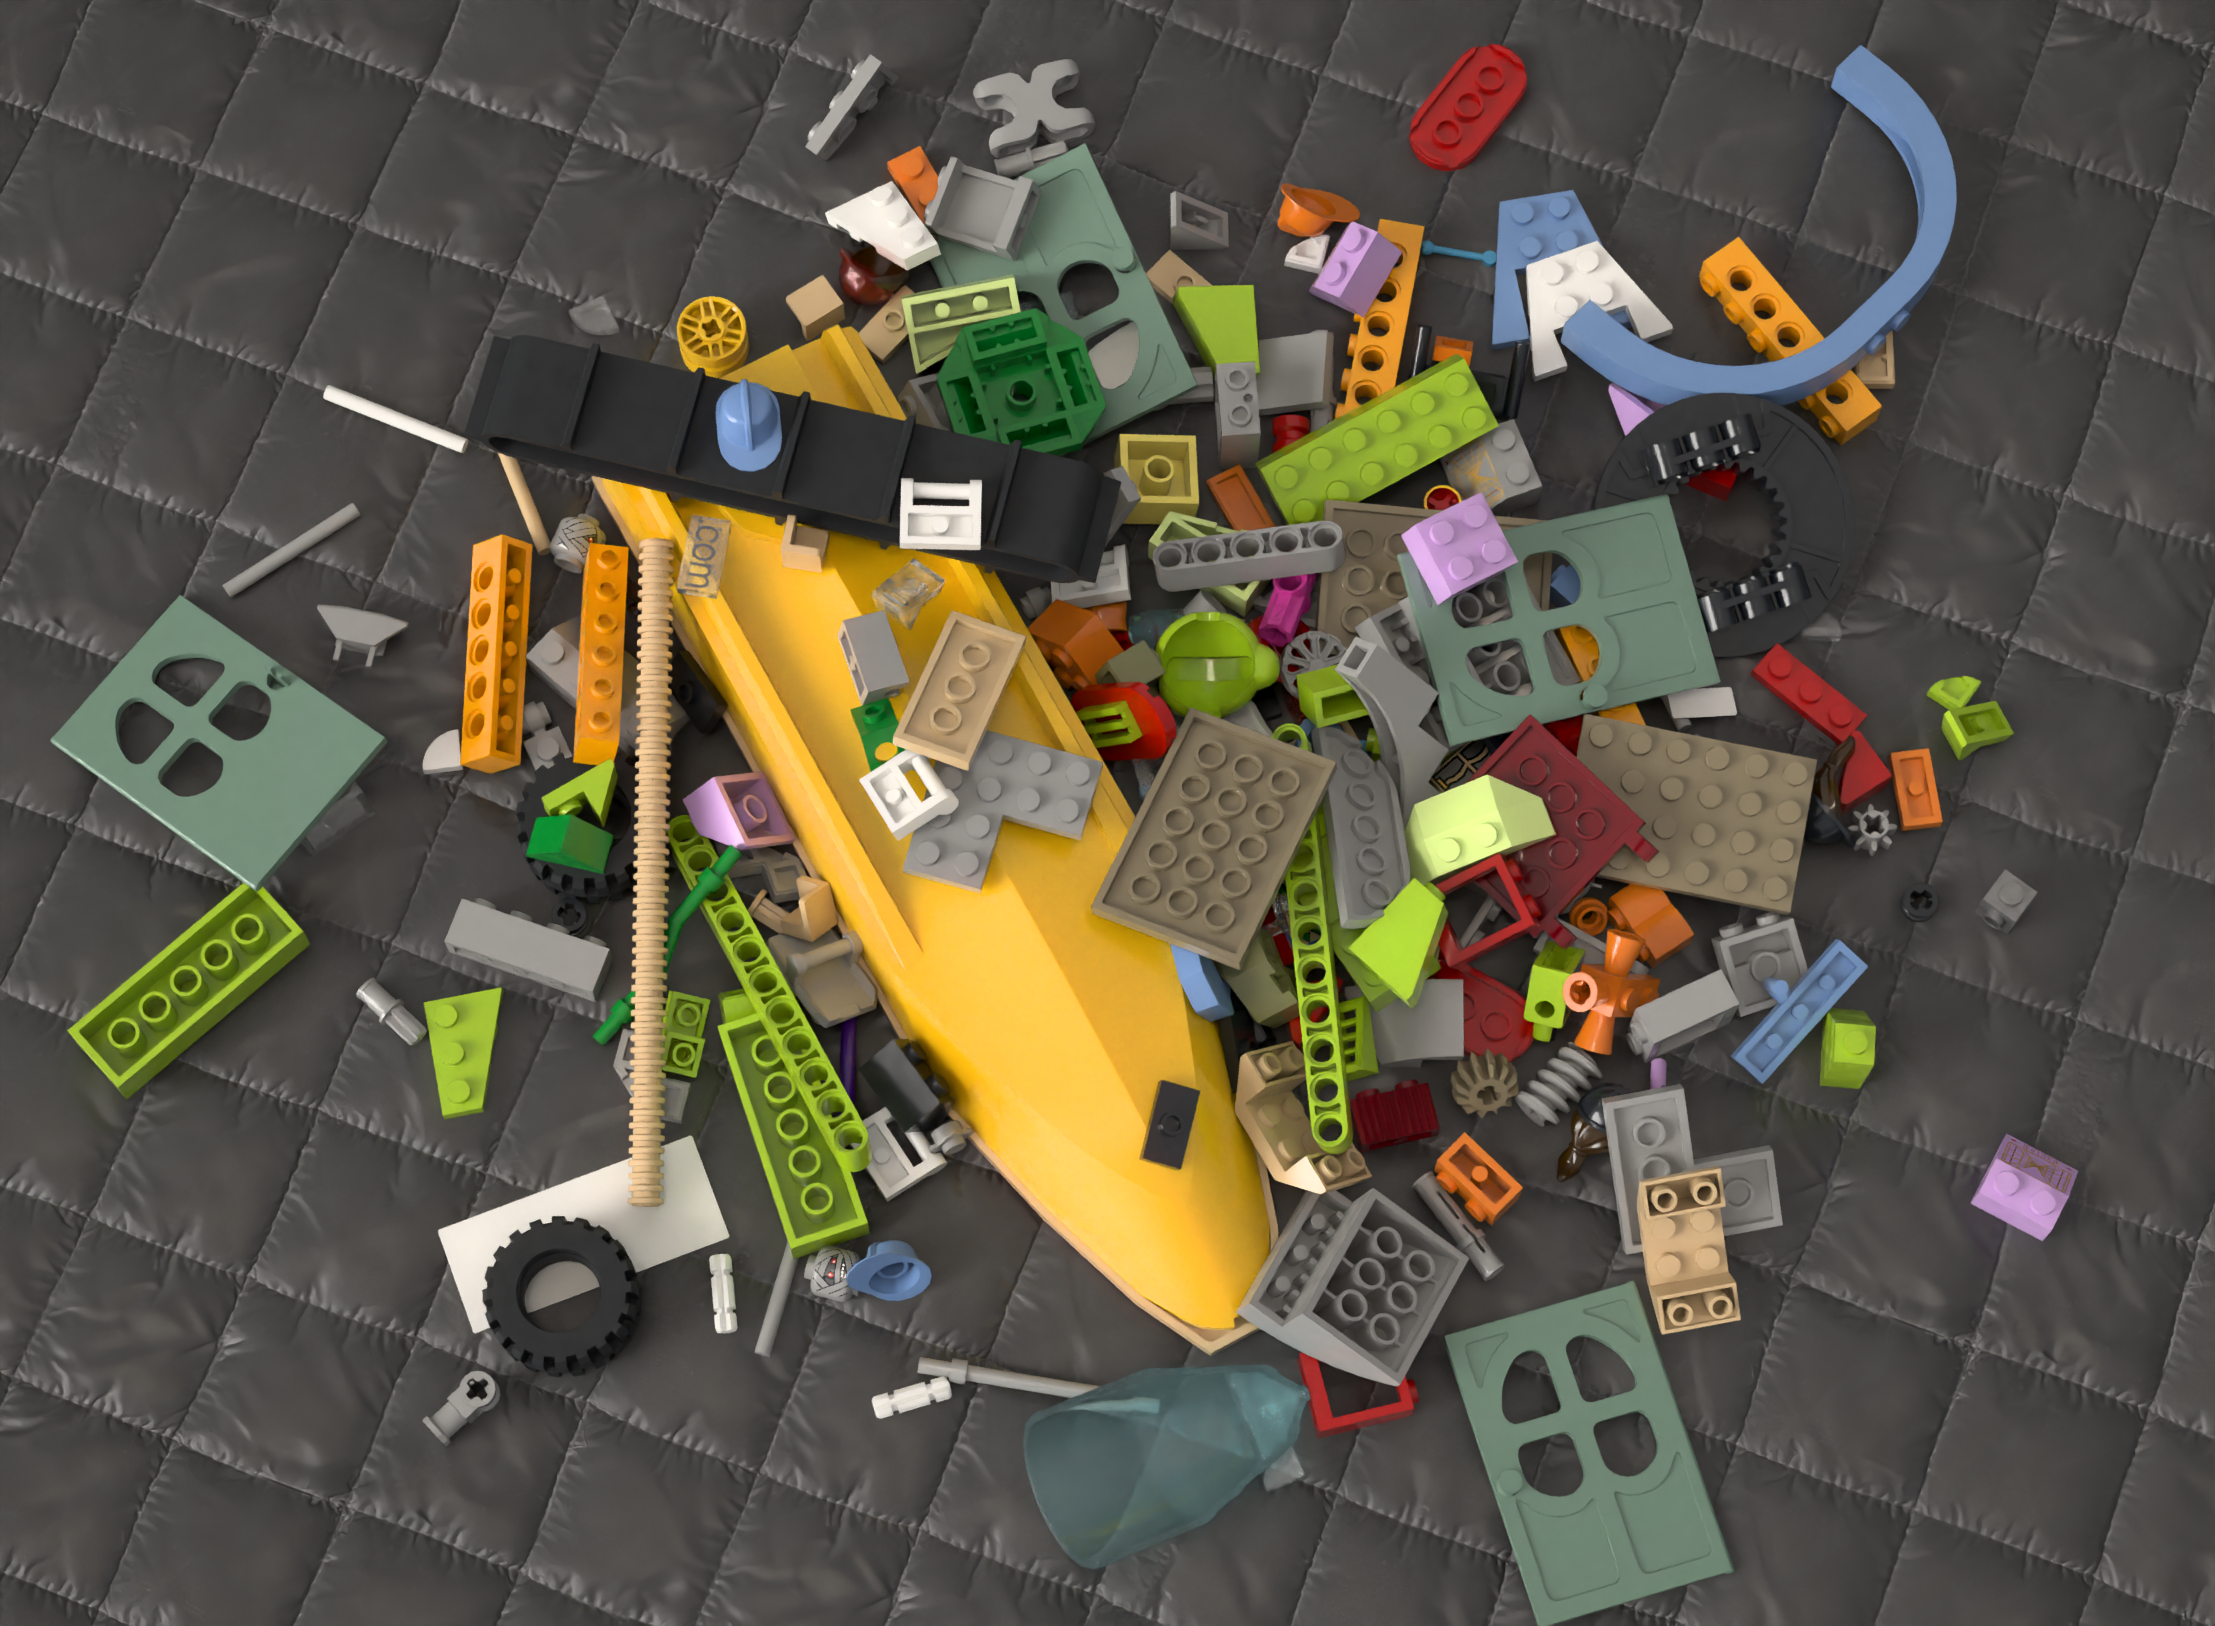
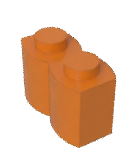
M1629 884L1609 898L1607 904L1609 911L1606 913L1613 927L1616 930H1624L1646 940L1637 957L1640 962L1647 961L1654 968L1692 943L1693 931L1679 911L1670 903L1663 890Z

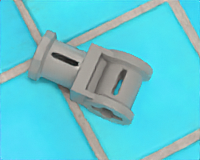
M470 1372L461 1380L459 1388L447 1398L449 1401L432 1417L426 1416L422 1421L445 1446H448L451 1443L450 1437L467 1422L471 1424L483 1412H489L496 1407L501 1396L500 1387L486 1372ZM477 1384L485 1387V1392L488 1394L483 1400L478 1396L474 1397L473 1387Z

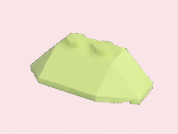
M1485 775L1414 804L1404 831L1410 863V882L1413 878H1416L1422 885H1425L1428 881L1434 885L1498 853L1506 856L1555 836L1556 832L1543 799L1492 776Z

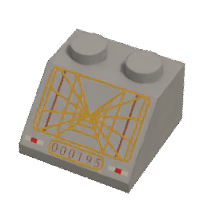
M1514 419L1498 424V427L1446 454L1439 460L1450 487L1459 493L1462 501L1482 492L1494 516H1502L1538 503L1542 490L1541 481Z

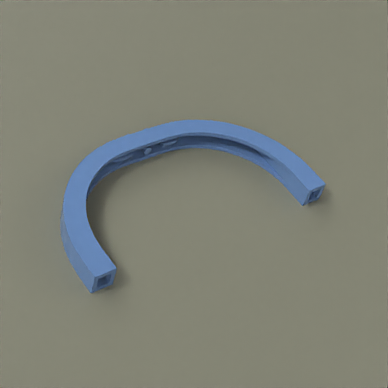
M1862 45L1836 68L1831 88L1878 125L1901 154L1915 187L1918 204V227L1912 250L1898 270L1840 327L1811 348L1787 358L1757 365L1726 366L1695 362L1667 353L1641 340L1591 300L1565 322L1561 343L1608 380L1634 394L1664 405L1696 395L1736 393L1766 399L1783 406L1799 401L1824 389L1840 379L1868 353L1871 356L1875 355L1884 345L1887 339L1885 336L1891 330L1898 332L1903 328L1911 316L1910 311L1922 299L1942 263L1954 225L1957 192L1952 157L1946 139L1935 117L1924 101L1903 78Z

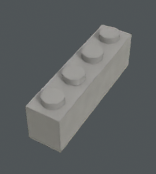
M475 898L473 902L461 899L444 941L450 953L593 1002H597L613 961L610 949L606 948L607 944L598 938L585 936L583 940L569 935L570 931L560 925L548 923L547 927L533 923L532 917L519 911H511L510 915L496 910V906L493 903L480 898Z

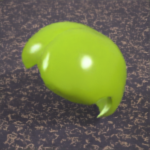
M1193 612L1182 616L1163 632L1155 648V652L1161 659L1162 668L1166 672L1158 680L1161 697L1172 711L1184 718L1190 707L1220 719L1226 718L1245 707L1257 691L1271 686L1280 674L1278 655L1271 648L1260 644L1256 635L1246 623L1228 613Z

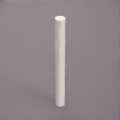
M328 385L325 389L323 396L325 400L460 453H464L467 448L468 439L331 385Z

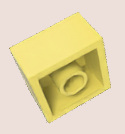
M1119 434L1114 454L1115 468L1124 467L1129 478L1135 483L1138 494L1141 497L1123 524H1161L1170 511L1196 517L1199 506L1196 436Z

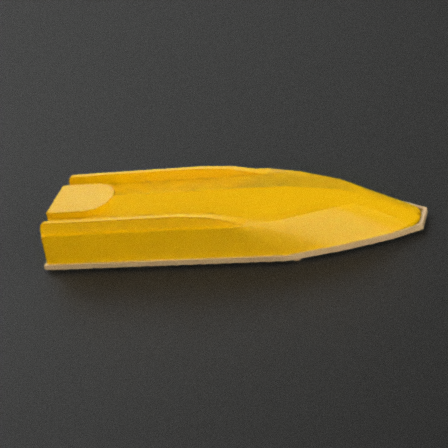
M836 324L824 330L821 338L794 350H791L788 344L719 378L740 383L742 379H747L751 383L761 384L772 391L798 397L804 391L810 392L811 400L903 421L907 419L857 330L851 326L841 328L839 324ZM592 476L594 486L638 566L642 565V562L639 561V554L643 553V550L639 548V542L649 538L668 539L674 543V549L670 550V554L674 555V561L670 562V566L674 567L673 574H670V578L674 580L673 586H670V590L673 591V598L669 599V602L673 604V610L669 611V615L673 616V622L670 624L685 651L691 653L727 702L728 707L721 717L752 773L764 772L796 838L791 844L809 877L830 883L838 919L836 926L841 935L843 936V934L853 930L859 935L863 944V951L859 954V964L878 988L877 1001L898 1039H909L916 1042L925 1052L927 1058L924 1061L930 1069L940 1074L950 1087L948 1093L955 1103L947 1117L951 1121H960L964 1130L968 1128L973 1129L974 1133L968 1137L971 1143L1048 1225L1138 1307L1202 1351L1212 1356L1261 1330L1237 1314L1236 1311L1279 1238L1278 1224L1267 1167L1235 1113L1236 1093L1232 1092L1219 1022L1218 1020L1209 1022L1195 1013L1179 981L1170 943L1092 914L1091 905L1135 819V815L995 571L991 574L985 573V568L981 565L912 549H902L894 545H890L885 550L880 548V543L877 541L829 531L830 538L822 573L783 567L781 545L786 521L781 526L775 523V518L686 497H681L677 502L671 499L669 493ZM698 519H702L703 523L698 522ZM797 523L798 526L808 527V528H814V529H820V530H825V529L816 528V527H812V526H808V525H803V524ZM702 526H711L717 529L719 537L715 542L710 543L715 538L716 533L712 529L705 528L699 532V536L702 538V541H700L696 537V531ZM697 544H708L714 548L715 556L711 560L701 561L693 556L692 549ZM700 546L696 549L695 553L700 558H708L711 556L712 551L706 546ZM690 562L712 565V568H710L711 574L707 577L709 580L707 587L685 586V583L704 585L706 583V580L702 577L687 575V572L697 574L708 573L706 567L689 564ZM885 610L910 681L908 686L899 689L901 693L899 696L889 699L899 723L952 610L1025 635L1026 645L987 730L1103 762V769L1081 841L1003 819L981 894L904 873L903 865L914 831L897 841L859 779L871 771L861 737L850 711L861 706L837 637L842 621ZM889 742L883 743L876 748L875 757L879 760H889L895 756L897 746ZM930 758L929 763L934 768L936 760ZM909 770L904 776L922 803L927 788L917 772ZM1160 1080L1200 1091L1182 1167L1178 1171L1139 1160Z

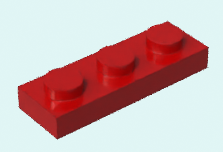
M1778 643L1773 646L1752 670V677L1837 745L1845 742L1851 731H1856L1867 718L1866 713Z

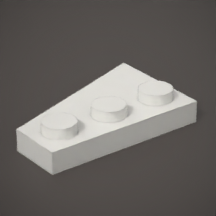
M892 181L825 213L830 225L837 229L843 227L850 232L852 238L859 242L864 240L873 245L877 253L905 270H909L941 255L938 243Z

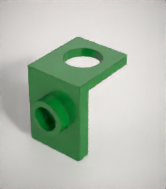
M888 698L850 710L861 737L871 772L889 761L877 759L875 757V750L883 743H893V735L899 725ZM897 746V752L895 756H897L906 749Z

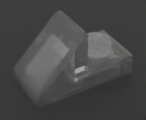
M913 558L877 587L871 597L879 611L885 610L886 616L907 630H910L921 607L941 592L946 580Z

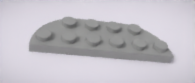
M1315 726L1311 732L1314 753L1337 762V770L1322 799L1341 928H1365L1385 915L1383 910L1410 883V863L1399 797L1395 784L1380 760H1377L1375 763L1368 754L1358 747L1361 744L1360 741L1339 729L1330 726L1316 728Z

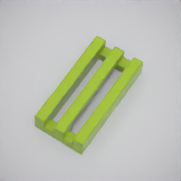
M1126 700L1084 707L1076 712L1080 721L1084 720L1086 724L1084 728L1088 734H1091L1093 738L1091 740L1096 748L1132 743L1143 736ZM1119 713L1123 718L1099 723L1095 720V718L1117 715ZM1126 727L1128 729L1127 731L1102 734V732L1125 729Z

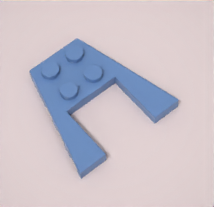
M1574 190L1501 201L1499 203L1492 350L1515 347L1516 341H1530L1516 275L1526 274L1528 264L1595 241L1602 245ZM1625 311L1610 315L1623 327H1632Z

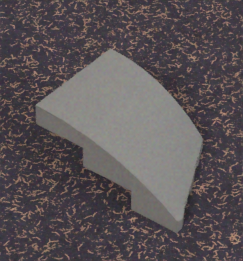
M1463 979L1425 980L1418 1003L1413 1009L1400 998H1397L1377 1013L1369 1004L1376 1057L1381 1067L1421 1068L1422 1060H1463ZM1357 985L1345 987V997L1347 1000L1364 996Z

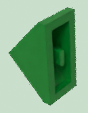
M571 814L538 817L535 821L526 856L604 874L614 836Z

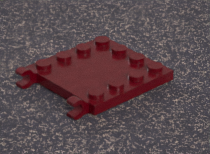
M1530 714L1466 783L1489 775L1543 799L1556 835L1508 854L1506 858L1507 860L1514 858L1524 877L1523 880L1519 881V884L1525 896L1530 893L1533 895L1542 914L1536 917L1541 927L1529 933L1538 939L1545 931L1560 947L1567 950L1577 937L1556 918L1626 844L1648 863L1660 851L1639 833L1646 822ZM1497 869L1475 880L1516 921L1521 920Z

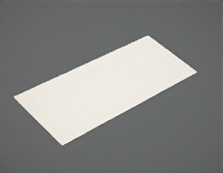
M688 1136L661 1146V1148L665 1149L664 1154H660V1160L664 1161V1166L660 1167V1173H664V1179H660V1185L664 1186V1191L660 1192V1198L664 1199V1204H660L658 1207H637L628 1204V1198H632V1192L628 1191V1186L632 1185V1179L628 1178V1173H632V1167L628 1166V1161L632 1160V1158L439 1229L438 1234L473 1332L478 1333L491 1328L485 1316L487 1310L483 1303L482 1290L487 1289V1282L484 1279L487 1267H493L496 1262L493 1256L499 1246L506 1248L511 1243L508 1236L517 1229L522 1234L531 1229L530 1222L541 1219L542 1223L545 1224L552 1222V1216H565L567 1221L572 1222L578 1217L588 1220L593 1227L600 1225L609 1231L614 1240L618 1239L625 1248L635 1267L636 1273L729 1238L728 1230L693 1137ZM572 1261L557 1262L539 1271L531 1280L525 1293V1307L527 1313H531L600 1286L593 1272L583 1264Z

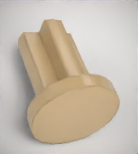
M762 889L749 907L748 912L751 918L757 919L778 934L782 933L783 935L781 920L790 913L777 904H773L771 900L766 898L768 891Z

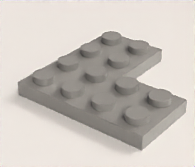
M987 730L969 771L936 760L933 769L945 788L954 792L959 804L952 813L948 815L939 814L914 831L903 865V872L981 894L1003 819L1081 841L1103 769V762ZM928 789L926 791L924 801L931 797V794L929 793Z
M1681 1084L1602 1098L1622 1246L1626 1255L1643 1252L1637 1213L1639 1181L1649 1178L1720 1166L1726 1203L1725 1207H1720L1724 1236L1783 1225L1773 1149L1769 1145L1693 1159L1685 1093Z

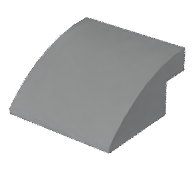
M1502 574L1453 598L1452 615L1459 626L1462 628H1473L1511 618L1512 609ZM1528 587L1534 607L1542 611ZM1409 597L1355 626L1361 639L1379 645L1434 688ZM1554 631L1545 632L1543 642L1554 680L1564 686L1579 682L1580 678ZM1509 640L1468 651L1466 666L1476 681L1501 694L1526 696L1531 693L1532 681L1522 646L1518 641ZM1435 698L1429 713L1422 719L1419 727L1449 749L1446 753L1447 755L1467 743L1450 747L1437 698Z
M1374 1188L1353 1202L1337 1190L1325 1194L1306 1190L1236 1313L1276 1339L1308 1356L1363 1378L1392 1386H1399L1468 1262L1469 1257Z

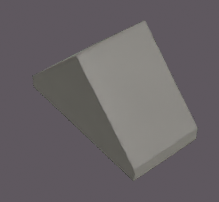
M1174 191L1170 193V250H1211L1229 247L1227 212L1180 192Z

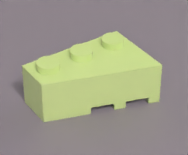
M1013 274L901 296L916 374L949 355L962 327L1021 312Z
M1170 511L1149 540L1148 558L1152 559L1155 548L1167 541L1247 530L1241 529L1236 531L1217 526L1216 522ZM1271 579L1200 588V590L1209 592L1219 602L1245 617L1252 608L1254 600L1261 595Z

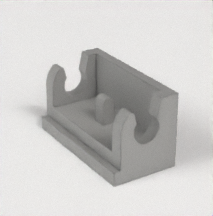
M885 610L843 620L837 637L861 706L884 698L891 699L901 694L899 689L908 686L910 681Z

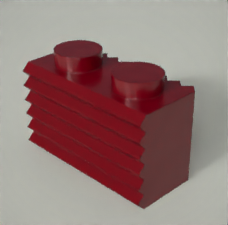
M1415 1079L1406 1080L1394 1086L1395 1090L1380 1093L1379 1089L1373 1088L1356 1094V1099L1350 1101V1111L1360 1153L1438 1136L1440 1126L1428 1083L1418 1084V1081Z

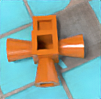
M1608 929L1604 964H1582L1580 972L1573 973L1566 979L1563 985V999L1566 1005L1576 1012H1585L1591 1009L1573 1042L1578 1047L1599 1054L1611 1055L1615 1017H1632L1636 1008L1659 998L1657 990L1661 979L1648 974H1628L1646 942L1645 939L1625 931Z

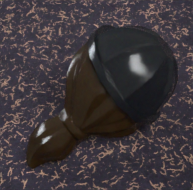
M1848 736L1845 742L1836 746L1830 752L1828 760L1823 763V767L1815 773L1803 838L1810 843L1829 845L1841 840L1851 848L1856 845L1850 833L1839 821L1841 816V800L1835 779L1836 772L1855 753L1856 743L1853 736Z
M1603 1083L1579 1100L1578 1108L1571 1120L1572 1141L1558 1160V1181L1565 1182L1575 1176L1580 1171L1585 1158L1590 1154L1609 1152L1602 1098L1634 1093L1631 1089L1625 1088L1622 1084Z

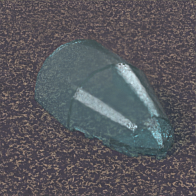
M1267 1364L1145 1368L1035 1412L1025 1423L1023 1449L1026 1471L1033 1494L1049 1530L1065 1553L1081 1567L1099 1569L1207 1524L1231 1499L1236 1498L1247 1484L1258 1474H1262L1297 1441L1301 1429L1299 1423L1306 1402L1310 1400L1308 1388L1304 1385H1298L1278 1374V1370Z

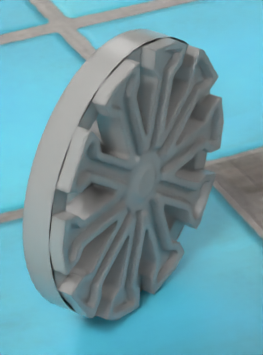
M1309 631L1298 635L1292 642L1286 645L1280 657V677L1283 685L1293 697L1299 700L1298 688L1293 685L1294 680L1297 679L1296 675L1339 663L1347 648L1343 646L1337 637L1322 631ZM1308 639L1310 641V651L1303 644V640ZM1319 639L1324 640L1326 642L1321 652L1319 646ZM1335 648L1339 654L1328 658L1332 649ZM1296 649L1302 658L1293 656L1291 650ZM1288 665L1297 666L1298 671L1293 673L1288 671Z

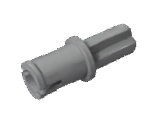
M1064 141L1032 150L1028 146L1025 147V152L998 160L995 159L994 164L999 176L1012 179L1067 153L1068 148Z
M370 978L358 989L356 997L361 999L379 1016V1022L382 1025L388 1024L409 1045L419 1043L425 1036L426 1028L404 1008V1001L402 999L396 1000L375 978Z

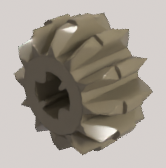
M1487 1048L1482 1056H1477L1471 1051L1469 1061L1458 1060V1070L1451 1072L1452 1094L1454 1100L1457 1101L1458 1105L1462 1106L1467 1115L1476 1111L1483 1118L1487 1111H1493L1498 1115L1499 1107H1512V1097L1519 1094L1518 1074L1515 1066L1508 1062L1507 1057L1503 1053L1493 1056V1053Z

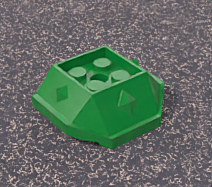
M1037 308L962 327L952 350L936 378V385L952 432L1011 445L1015 440L1022 441V448L1057 456L1082 449L1106 412V403L1084 339L1065 326L1050 320L1048 315ZM1024 394L1030 399L1019 402L1013 399L1012 396Z

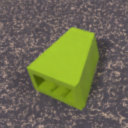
M1254 285L1178 287L1173 296V305L1207 367H1211L1214 381L1216 364L1255 362L1257 379L1260 374Z
M1413 878L1383 910L1385 915L1370 924L1349 947L1353 957L1411 1009L1418 1003L1448 916V911L1442 902L1446 898L1445 895L1431 882L1428 881L1425 885H1422L1416 878Z
M1831 1008L1823 1016L1820 1086L1860 1089L1872 1070L1875 1058L1876 1026L1865 1011Z

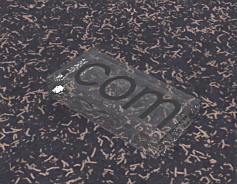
M698 515L691 516L677 584L678 593L717 599L732 527L730 520Z

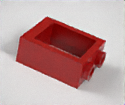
M1498 853L1435 885L1444 895H1447L1497 869L1521 918L1520 921L1463 949L1447 916L1438 945L1450 968L1458 969L1541 927L1536 918L1542 915L1540 908L1531 893L1525 896L1519 884V881L1523 880L1524 877L1514 858L1507 860L1505 855Z
M1303 1352L1299 1353L1297 1362L1317 1439L1410 1417L1414 1411L1413 1404L1419 1403L1415 1382L1413 1379L1407 1380L1405 1375L1401 1384L1395 1386L1399 1402L1333 1418L1319 1363L1323 1362Z

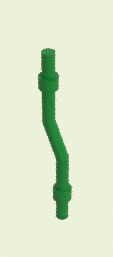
M731 844L712 867L707 866L697 878L699 883L668 918V929L664 930V935L668 936V941L664 943V948L668 949V954L664 955V960L668 964L667 967H663L664 973L668 971L683 925L711 892L716 893L725 883L724 876L743 855L734 845ZM630 991L625 998L620 997L610 1009L612 1014L593 1035L594 1039L603 1046L610 1041L624 1023L628 1025L634 1018L631 1016V1010H635V1004L631 1003V998L635 997V992Z

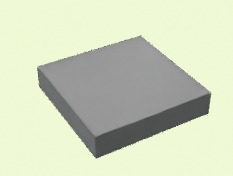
M1328 331L1259 340L1260 374L1256 379L1260 416L1329 407L1334 336Z

